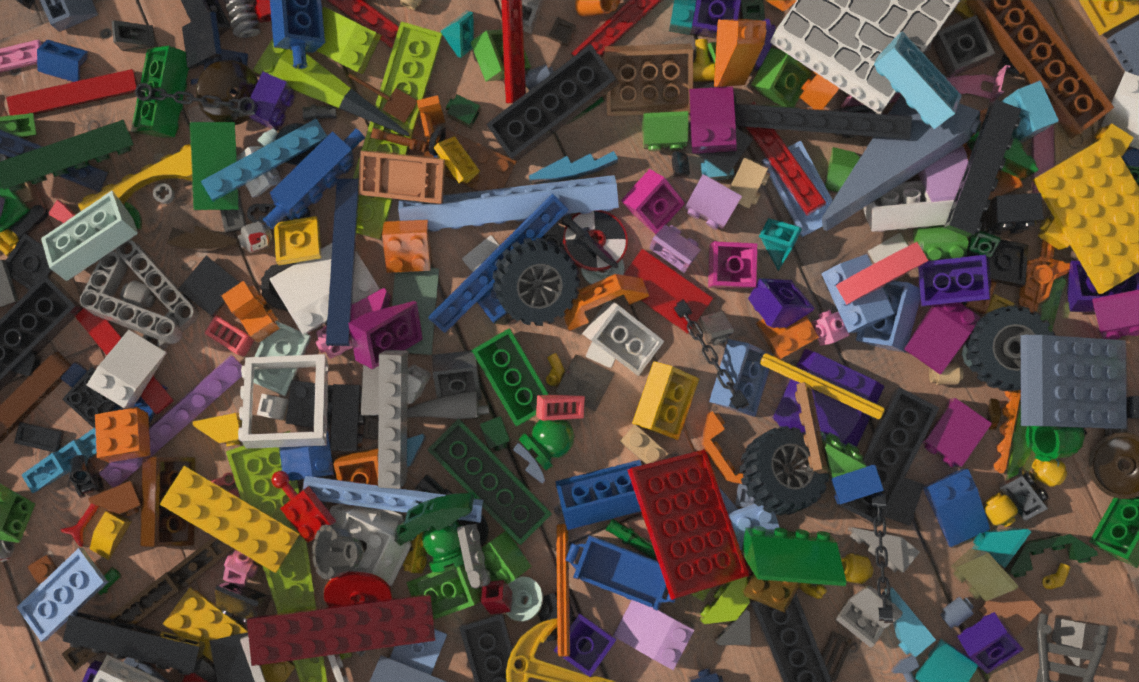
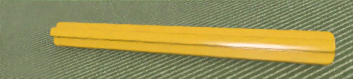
M765 353L760 361L762 366L799 383L805 382L812 389L876 419H880L884 413V407L768 353Z

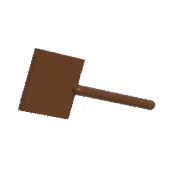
M348 74V77L388 100L382 109L383 111L403 123L407 121L417 104L416 99L395 88L391 96H388L355 75Z

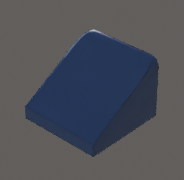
M74 362L60 379L73 388L88 370L80 363Z

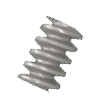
M224 0L227 4L226 9L229 12L228 17L231 20L230 25L234 28L232 32L236 37L249 38L261 33L260 29H254V27L258 26V21L251 20L257 16L256 13H249V11L254 9V5L247 3L252 0Z

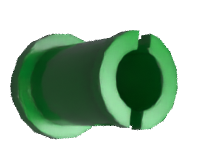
M111 567L103 575L108 583L97 592L98 594H107L108 589L122 577L120 572L114 567Z

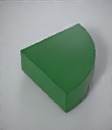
M125 202L124 207L133 218L136 228L141 230L142 217L136 207Z

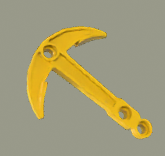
M557 618L543 621L522 635L511 651L506 669L507 682H528L530 677L548 682H615L597 676L589 677L534 658L539 643H544L550 633L557 627ZM517 660H520L521 667L517 669L515 667V662Z

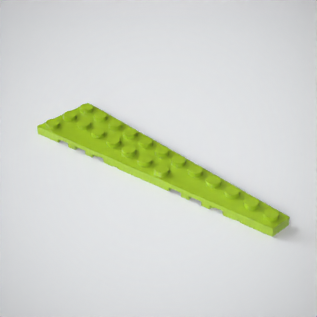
M245 446L226 451L240 498L299 533L280 509L290 501L289 497L282 488L274 487L271 482L272 475L276 471H282L279 447L246 449ZM297 480L289 481L292 488L299 494ZM299 535L277 573L263 566L278 614L316 609L307 542ZM323 656L293 660L300 682H327Z

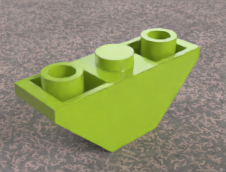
M747 577L729 582L724 588L720 586L713 595L715 600L712 604H706L701 610L700 615L702 617L700 621L704 624L736 621L750 603L749 598L744 596Z

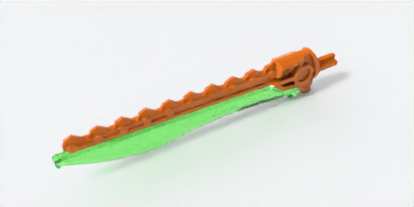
M1042 239L1040 257L1027 261L1025 286L1020 288L1018 302L1019 306L1030 308V312H1037L1038 304L1049 297L1046 302L1040 305L1039 314H1041L1040 319L1042 321L1047 320L1050 323V326L1047 328L1051 332L1053 331L1060 298L1066 283L1063 275L1068 274L1070 263L1053 259L1055 247ZM1021 390L1005 391V395L1010 401L1002 408V413L1007 417V420L999 427L1000 434L1004 435V439L996 445L1001 457L993 465L995 471L1004 473L1011 441H1013L1006 480L1018 474V468L1024 466L1032 451V448H1028L1025 436L1028 426H1021V406L1015 433L1013 432Z

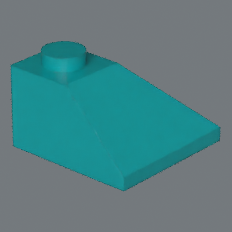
M1007 528L986 531L983 534L979 533L973 541L975 545L972 549L988 552L1001 567L1005 568L1031 531L1023 528Z

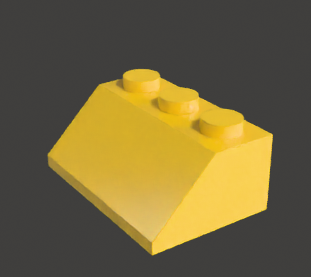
M653 362L632 424L679 440L699 378L673 366Z

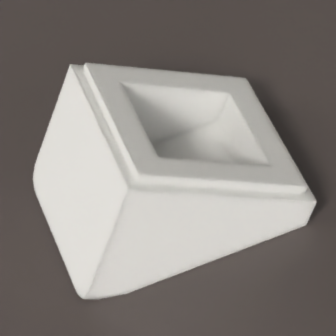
M262 394L257 415L283 420L288 400Z

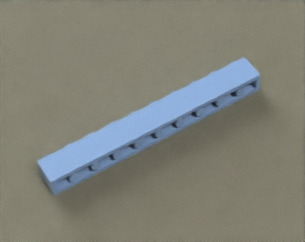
M615 175L443 195L442 204L399 200L398 211L400 221L428 220L429 230L439 231L442 228L451 227L452 229H459L467 225L482 226L485 223L492 222L502 224L509 220L525 221L552 193L569 209L564 216L578 212L587 214L595 210L611 211L614 208H619L617 183Z

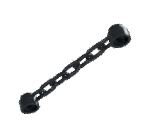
M140 83L135 89L136 97L146 102L151 100L162 101L166 97L174 98L175 102L181 104H191L193 101L201 102L204 107L218 108L221 105H225L230 110L238 111L247 116L254 115L258 110L257 102L249 97L231 99L229 102L221 101L219 97L212 95L196 98L192 93L183 91L167 94L164 89L154 88L147 83ZM147 89H149L148 96L145 95ZM155 91L163 92L159 94L162 97H155ZM179 94H180V95H188V96H190V97H187V100H190V101L178 100V99L181 98V96H179ZM206 98L216 99L214 103L217 105L206 104L208 102ZM233 102H238V108H234L236 104ZM251 103L252 109L248 111L247 106Z
M684 299L676 303L677 306L673 307L680 319L685 317L687 320L688 332L694 340L700 341L703 346L702 354L706 361L714 365L718 370L717 378L723 388L731 391L733 396L730 400L735 408H745L749 405L746 397L740 389L736 392L734 391L733 379L727 370L720 368L717 363L718 355L711 345H706L703 341V331L696 321H691L688 317L693 314ZM695 325L700 335L697 333L695 336L690 327L694 328ZM709 349L715 357V359L712 357L711 361L705 353V351L709 352ZM724 373L730 381V383L726 382V385L720 377V375L724 376Z
M880 491L872 494V507H877V516L873 519L874 534L879 538V546L875 549L876 565L881 568V576L877 579V593L883 600V607H878L879 621L893 623L892 605H886V598L890 595V582L884 575V568L888 565V551L882 542V537L886 535V520L881 516V509H886L885 491ZM877 519L879 523L882 519L883 533L881 530L877 533ZM879 550L880 553H883L884 550L885 563L883 561L879 563ZM880 581L882 583L886 581L887 594L885 591L881 594Z

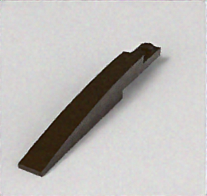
M212 537L107 619L137 626L222 561L234 548ZM69 647L62 653V656L75 672L99 653L92 652V648Z

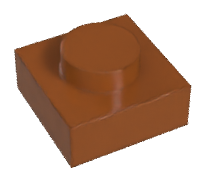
M49 554L27 566L38 585L44 582L57 569Z

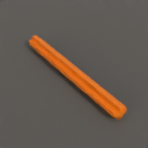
M558 524L556 526L558 656L567 657L570 655L569 562L566 561L569 543L566 524Z

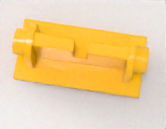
M423 532L411 541L413 551H409L402 565L404 566V571L423 573L427 563V552L422 543Z

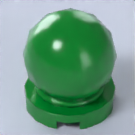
M540 419L534 425L532 435L527 436L523 433L519 441L528 451L533 449L538 455L536 460L547 471L553 467L550 462L552 459L561 458L568 454L573 446L575 434L570 422L566 419L545 421Z
M1028 426L1025 437L1027 447L1032 448L1036 454L1034 457L1044 462L1053 461L1058 458H1067L1076 454L1083 447L1085 434L1081 427Z
M456 520L450 527L446 526L440 531L436 530L433 526L430 530L423 531V547L427 554L433 557V560L429 562L432 572L445 571L444 566L453 563L455 567L464 564L457 528L462 526L459 521Z

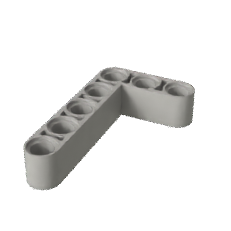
M129 239L116 248L117 254L168 308L169 312L164 317L173 320L182 329V332L197 320L199 316L197 307L179 290L178 286L138 243ZM131 244L133 248L131 253L125 254L126 246ZM146 260L147 267L144 270H140V262ZM161 276L162 281L160 285L154 286L153 281L155 277ZM175 291L176 299L169 302L168 295ZM186 307H189L191 313L189 317L184 318L182 312ZM145 334L143 335V338L149 342L153 338ZM158 340L156 346L164 350L170 344Z
M114 251L102 257L81 294V305L95 316L169 344L179 342L183 332L173 320L113 297L127 271V264ZM172 328L171 332L166 334L168 329Z

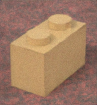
M746 156L730 186V190L742 196L738 204L750 208L751 204L756 205L761 195L757 191L761 184L765 186L770 173L767 172L769 167Z
M636 425L620 440L644 464L663 460L668 455L663 448Z

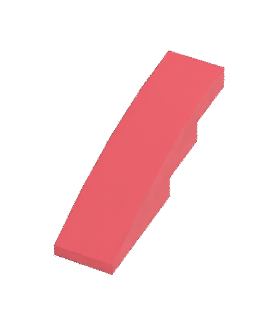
M915 242L837 284L836 287L846 304H849L925 264L928 259L918 242Z

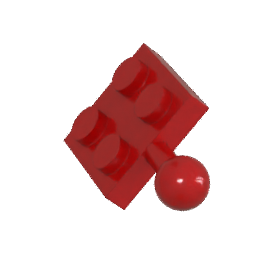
M276 471L272 475L271 482L273 486L282 488L290 499L280 509L307 543L315 538L321 526L332 525L336 522L309 486L297 494L289 484V476L286 472Z

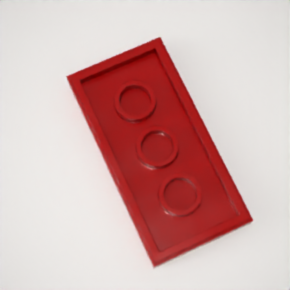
M641 249L623 274L625 276L642 278L649 296L640 301L686 334L689 333L687 330L688 322L685 317L680 319L673 307L677 306L676 303L684 299L693 313L688 317L691 321L697 322L713 299L644 249Z

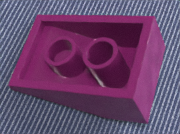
M733 86L689 89L692 154L736 151Z
M415 301L365 313L348 323L355 360L372 370L379 366V354L383 351H405L423 340L418 306Z
M961 303L931 305L904 350L938 374H942L973 331L980 316Z

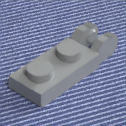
M476 524L458 527V537L470 586L474 588L487 586L491 581L490 573L485 569V557L481 549L480 534Z

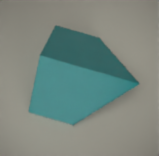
M468 10L440 31L459 58H462L473 49L470 42L474 40L473 12Z
M768 218L759 238L762 240L777 271H779L798 239L802 228Z

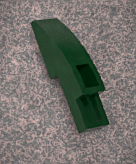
M472 493L450 494L427 500L412 507L407 511L405 522L398 526L394 541L401 546L408 541H413L417 535L423 531L430 530L432 526L438 531L446 526L450 527L457 519L470 514L473 509L474 495Z

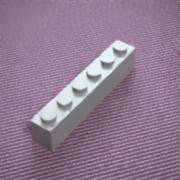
M385 350L379 354L378 487L400 489L407 482L408 351Z

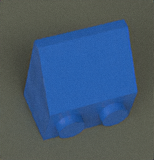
M328 431L326 445L279 447L282 471L288 474L289 481L305 479V476L324 477L334 475Z

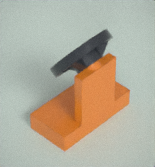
M438 95L417 100L425 137L429 146V153L434 156L438 154L434 147L446 138V127L440 125L436 128L435 132L433 125L445 123Z

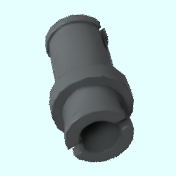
M312 104L311 107H303L304 121L337 118L336 107L332 105L316 106V104Z

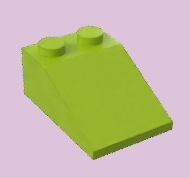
M323 7L325 43L316 51L358 73L364 74L382 35Z

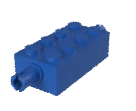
M270 0L274 47L292 50L293 67L295 69L306 68L308 66L306 52L314 53L325 43L321 0Z
M355 128L343 141L332 131L270 192L276 207L263 218V221L273 229L285 216L291 220L301 219L307 213V207L312 203L316 204L322 198V193L327 188L331 189L336 185L337 178L342 173L346 174L352 169L354 165L352 164L354 162L352 150L365 139V136Z

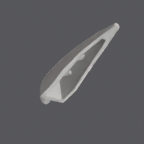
M477 391L444 396L407 408V418L471 419L480 418V415L490 414L489 405L479 406Z

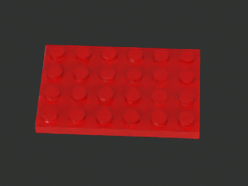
M705 449L632 467L627 470L671 600L749 576Z

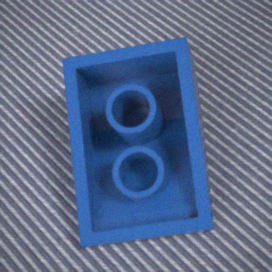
M960 469L923 486V491L949 547L990 530L978 489L968 469Z

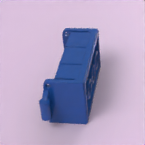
M590 535L586 544H571L566 561L570 562L576 569L573 578L583 580L651 608L653 607L656 611L660 610L662 602L675 603L676 599L671 600L669 593L667 598L664 599L667 587L658 561ZM583 547L578 565L574 564L579 548Z

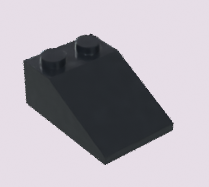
M230 582L218 584L215 587L216 607L222 609L221 613L227 616L234 617V615L242 617V621L247 623V618L264 616L272 598L270 595L247 586L242 588Z

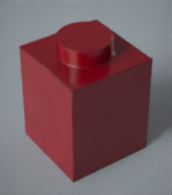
M504 580L490 581L487 586H482L481 603L490 614L511 612L512 591Z

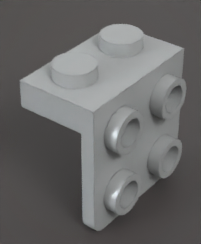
M871 586L864 587L848 599L836 618L839 623L870 648L876 644L883 630L892 624L879 621L878 607H883V600L878 596L877 589ZM886 599V605H892L893 622L901 618L903 612L894 603Z

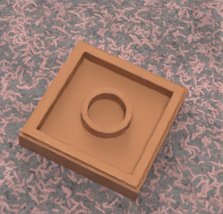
M1019 587L1016 590L985 601L978 609L983 616L995 612L1015 638L1042 610Z

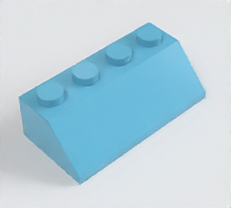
M903 31L900 32L878 55L874 63L875 68L881 76H885L891 82V86L896 92H900L904 96L907 104L912 109L915 108L918 111L922 120L935 129L955 114L962 95Z

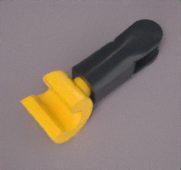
M35 205L10 228L12 232L9 229L1 232L0 250L6 256H9L19 242L18 238L21 239L24 233L28 235L48 217L47 209L41 205Z

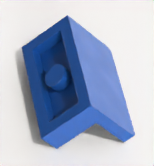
M46 40L37 49L38 72L68 81H80V66L88 59V51Z
M875 465L832 478L836 491L834 497L837 504H843L883 491Z

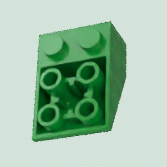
M977 132L974 136L971 137V139L968 142H966L971 151L973 150L979 132ZM1014 138L1010 149L1005 151L1003 158H1006L1002 171L1024 180L1039 169L1036 167V161L1024 152L1022 143L1017 138Z

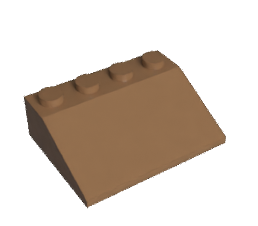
M691 43L605 46V63L620 82V84L606 93L607 116L688 111L690 113L689 89H693V48Z

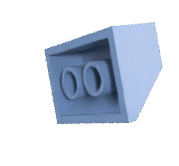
M868 254L840 263L821 273L848 333L859 332L896 314L884 287L849 304H846L836 287L840 282L873 265Z
M891 281L883 287L896 314L859 331L856 341L887 350L906 353L904 348L910 340L921 299L920 288L908 282Z
M728 339L720 368L728 371L734 382V391L736 392L740 389L749 405L743 409L741 407L736 409L730 400L733 396L731 391L723 388L717 377L709 402L755 417L770 370L762 366L760 361L765 353L774 355L749 343ZM725 373L724 376L720 375L725 385L726 382L730 383Z

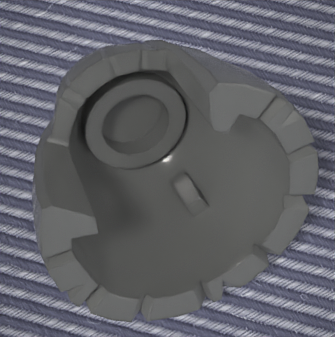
M323 525L315 535V541L313 542L315 545L312 551L314 554L313 563L314 567H317L316 571L321 578L332 579L353 570L361 562L364 555L362 544L349 531L334 525Z

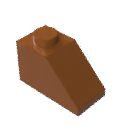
M133 481L126 482L88 498L92 504L118 514H126L127 517L140 512L138 508L141 507L142 501Z

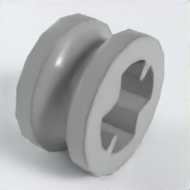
M161 183L153 189V196L158 202L169 204L175 198V192L169 185ZM164 188L169 192L168 195H165V199L159 195V193L163 192Z

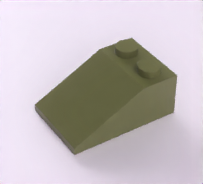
M969 549L951 565L955 571L953 575L961 583L965 582L970 587L968 591L976 600L980 598L981 600L988 601L1019 587L986 551Z

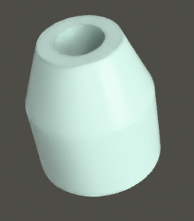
M271 129L264 132L257 141L261 146L265 147L275 141L278 132Z

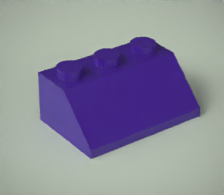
M986 255L927 261L918 267L921 306L990 300L991 278L989 259Z
M1071 261L1067 288L1070 312H1095L1092 299L1139 290L1138 272L1103 294H1098L1080 261Z

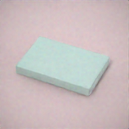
M276 321L280 329L261 341L255 357L304 355L312 336L308 334L303 336L301 331ZM298 368L254 370V383L286 396Z

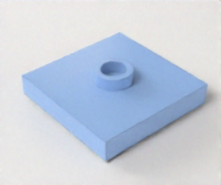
M434 628L435 641L394 646L390 659L431 675L447 633Z

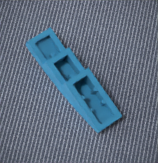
M614 151L595 161L591 153L573 163L566 156L529 175V181L531 184L576 179L617 163L618 158Z
M95 427L79 439L71 441L59 451L51 453L21 475L32 494L69 473L70 462L73 457L85 455L91 459L97 454Z

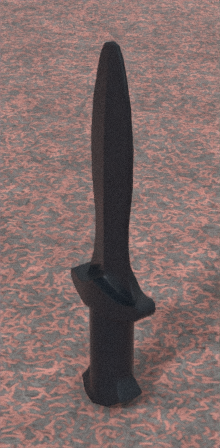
M571 215L563 217L562 225L567 226L576 234L575 242L577 240L583 241L600 259L610 266L618 268L617 262L608 251L591 238L588 233L589 227L582 229L572 220Z

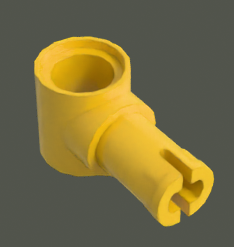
M697 39L695 41L696 58L693 62V82L714 81L715 66L709 57L708 40Z

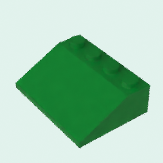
M762 526L745 528L741 553L758 580L846 586V577L838 544L830 533L825 531L809 533L802 529H798L795 532L784 528L771 530Z

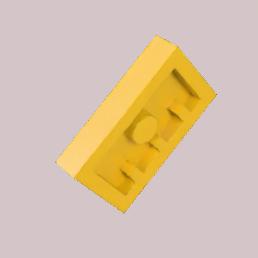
M455 136L437 143L434 147L440 158L445 159V165L458 183L463 181L468 183L480 172Z

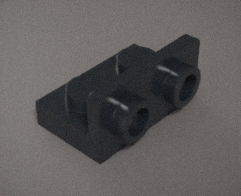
M1023 466L1018 468L1017 475L999 484L1000 490L1004 495L1010 497L1016 505L1018 513L1025 521L1048 509L1049 496L1043 487L1039 488L1031 471L1027 472Z

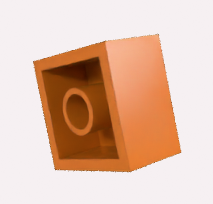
M428 220L384 222L382 238L386 272L430 271L432 256Z
M134 407L95 414L97 458L111 463L151 456L149 417L147 412Z

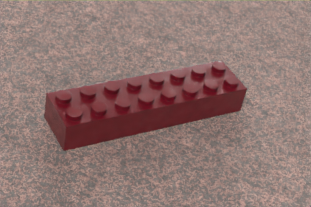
M429 594L247 618L251 666L435 641L431 596Z

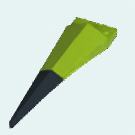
M273 38L253 69L260 76L262 72L286 81L293 91L352 113L404 136H409L406 130L306 54L308 66L304 69H295L293 67L292 50L275 48Z

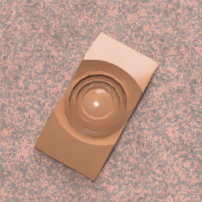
M360 151L358 195L442 204L445 159L382 151Z

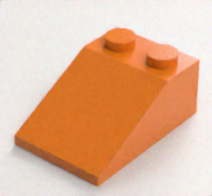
M750 19L718 20L714 75L715 87L746 84L765 44L766 21Z

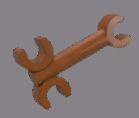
M373 128L371 138L407 146L412 150H419L423 153L426 152L428 145L427 141L403 137L377 128Z

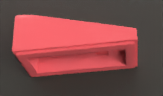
M56 200L49 212L50 216L63 223L76 215L60 200Z
M217 315L214 316L204 333L242 357L246 356L255 341L249 334ZM220 324H223L219 333L215 335V332L217 331ZM228 328H229L230 330H229V332L227 333L226 337H225L224 339H222L223 336L225 335L226 331H227ZM237 333V336H236V338L234 339L233 343L230 344V342H231V340L233 339L234 335Z
M538 395L536 416L542 421L583 419L585 397ZM564 402H567L566 412H564ZM573 402H576L575 413H572ZM555 403H557V412H554Z

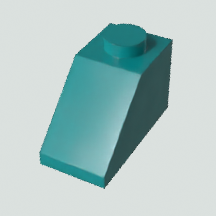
M674 0L669 32L690 35L696 0Z

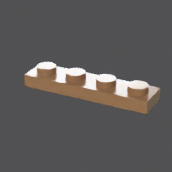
M805 382L796 384L797 391L795 392L797 403L801 406L802 412L799 414L801 424L805 426L804 442L809 447L811 455L808 456L810 468L819 474L827 473L829 470L812 387Z

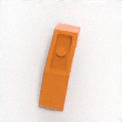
M614 274L578 290V298L572 299L574 306L571 310L567 308L564 311L566 314L564 319L568 330L571 331L589 323L585 312L623 294L629 305L648 297L649 294L642 278Z
M712 411L706 417L701 445L726 481L742 484L743 474L739 472L734 475L733 471H735V468L729 459L725 461L720 453L723 450L717 441H711L713 437L725 430L722 426L725 422L720 414H714Z

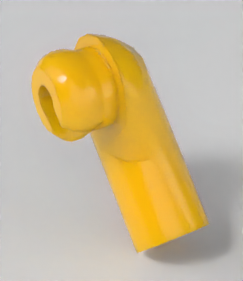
M554 353L547 357L552 367L549 375L546 377V383L550 386L558 385L565 372L557 353Z
M1060 563L1055 574L1043 577L1042 585L1044 588L1052 590L1062 587L1071 567Z
M801 583L799 585V588L805 594L816 599L823 598V595L827 592V589L822 584H817L816 587L810 583Z

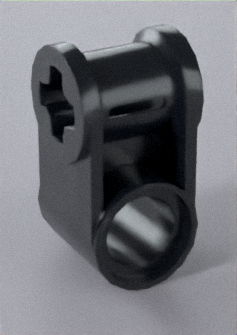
M85 455L73 457L70 462L69 478L76 488L79 497H85L86 494L95 491H104L102 478L97 473L89 457Z

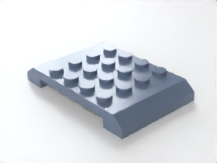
M1021 335V426L1128 429L1127 341L1052 335Z

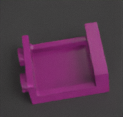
M951 398L945 405L947 408L922 443L925 444L924 448L933 455L938 453L943 457L942 461L953 468L954 466L962 467L992 423L957 398Z

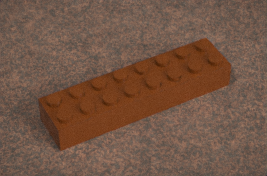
M967 0L965 2L973 14L977 15L980 23L1026 82L1030 85L1041 81L1059 120L1058 123L1071 139L1115 108L1031 0Z

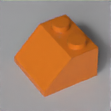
M806 316L787 328L769 327L764 319L756 323L772 353L778 359H782L819 338Z
M378 448L338 455L334 461L337 480L378 486Z

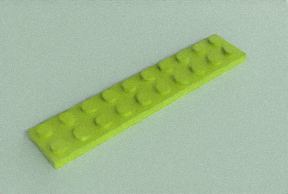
M401 21L380 91L391 96L395 88L416 100L424 99L442 41V33ZM378 95L375 107L406 130L409 136H404L370 121L361 151H382L407 155L409 147L371 138L373 128H377L412 139L420 113L418 105L416 104L407 121L403 123L382 110L388 100ZM360 157L356 166L353 179H359ZM359 195L357 234L381 240L383 225L387 221L393 198Z

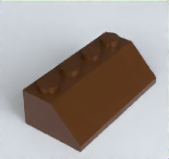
M142 457L140 546L194 545V525L161 506L160 503L183 466L195 472V457Z

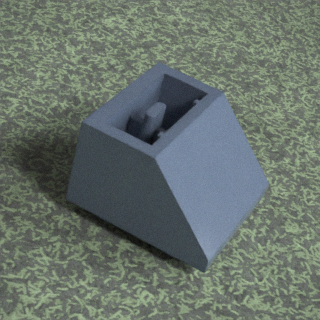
M40 0L50 24L59 32L99 15L92 0Z

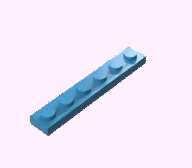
M314 119L207 177L201 183L212 202L320 144L327 135L318 120Z

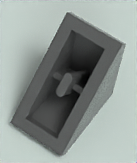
M112 21L113 42L122 51L153 48L155 46L152 25Z
M745 609L738 619L731 621L714 641L718 645H751L750 612Z

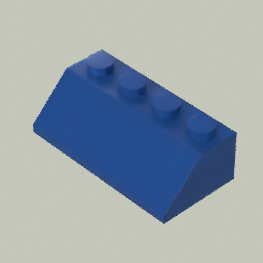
M636 460L555 481L567 530L640 512L641 509L627 470L642 465L641 461Z

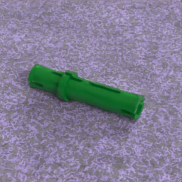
M615 519L609 522L606 531L621 539L622 543H627L648 557L658 561L650 541L635 533L633 528H627Z

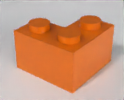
M813 72L816 74L813 80L809 78L801 88L804 92L799 98L813 109H824L840 88L816 72Z
M242 281L221 295L230 311L241 321L250 337L257 343L280 329L276 323L278 320L272 309L268 310L266 308V299L253 285L248 286Z

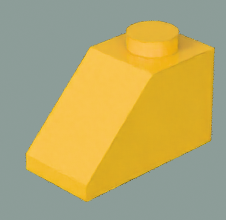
M239 413L193 421L194 427L218 443H226L227 447L240 445L238 430L242 428V420H240Z
M105 511L94 530L90 550L110 560L132 521L113 511Z

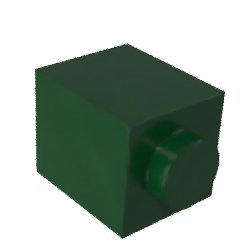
M456 94L454 99L451 98L446 106L448 118L472 129L481 112L480 105Z
M501 416L480 424L489 449L494 448L496 452L508 447L507 443L510 442V438Z

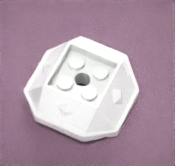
M347 504L332 506L329 512L336 520L332 525L349 531L367 544V549L361 562L349 572L371 573L381 577L389 586H392L412 546V543L409 541L401 546L394 541L398 526L405 522L404 516L391 510Z

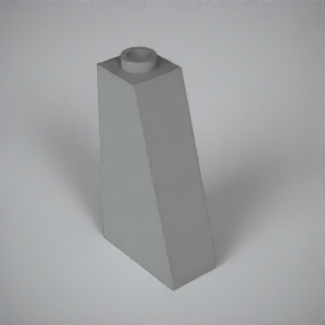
M363 365L361 415L379 417V366L372 370Z

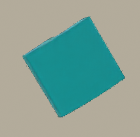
M940 639L928 654L926 662L915 674V679L919 682H969L978 665L961 651Z

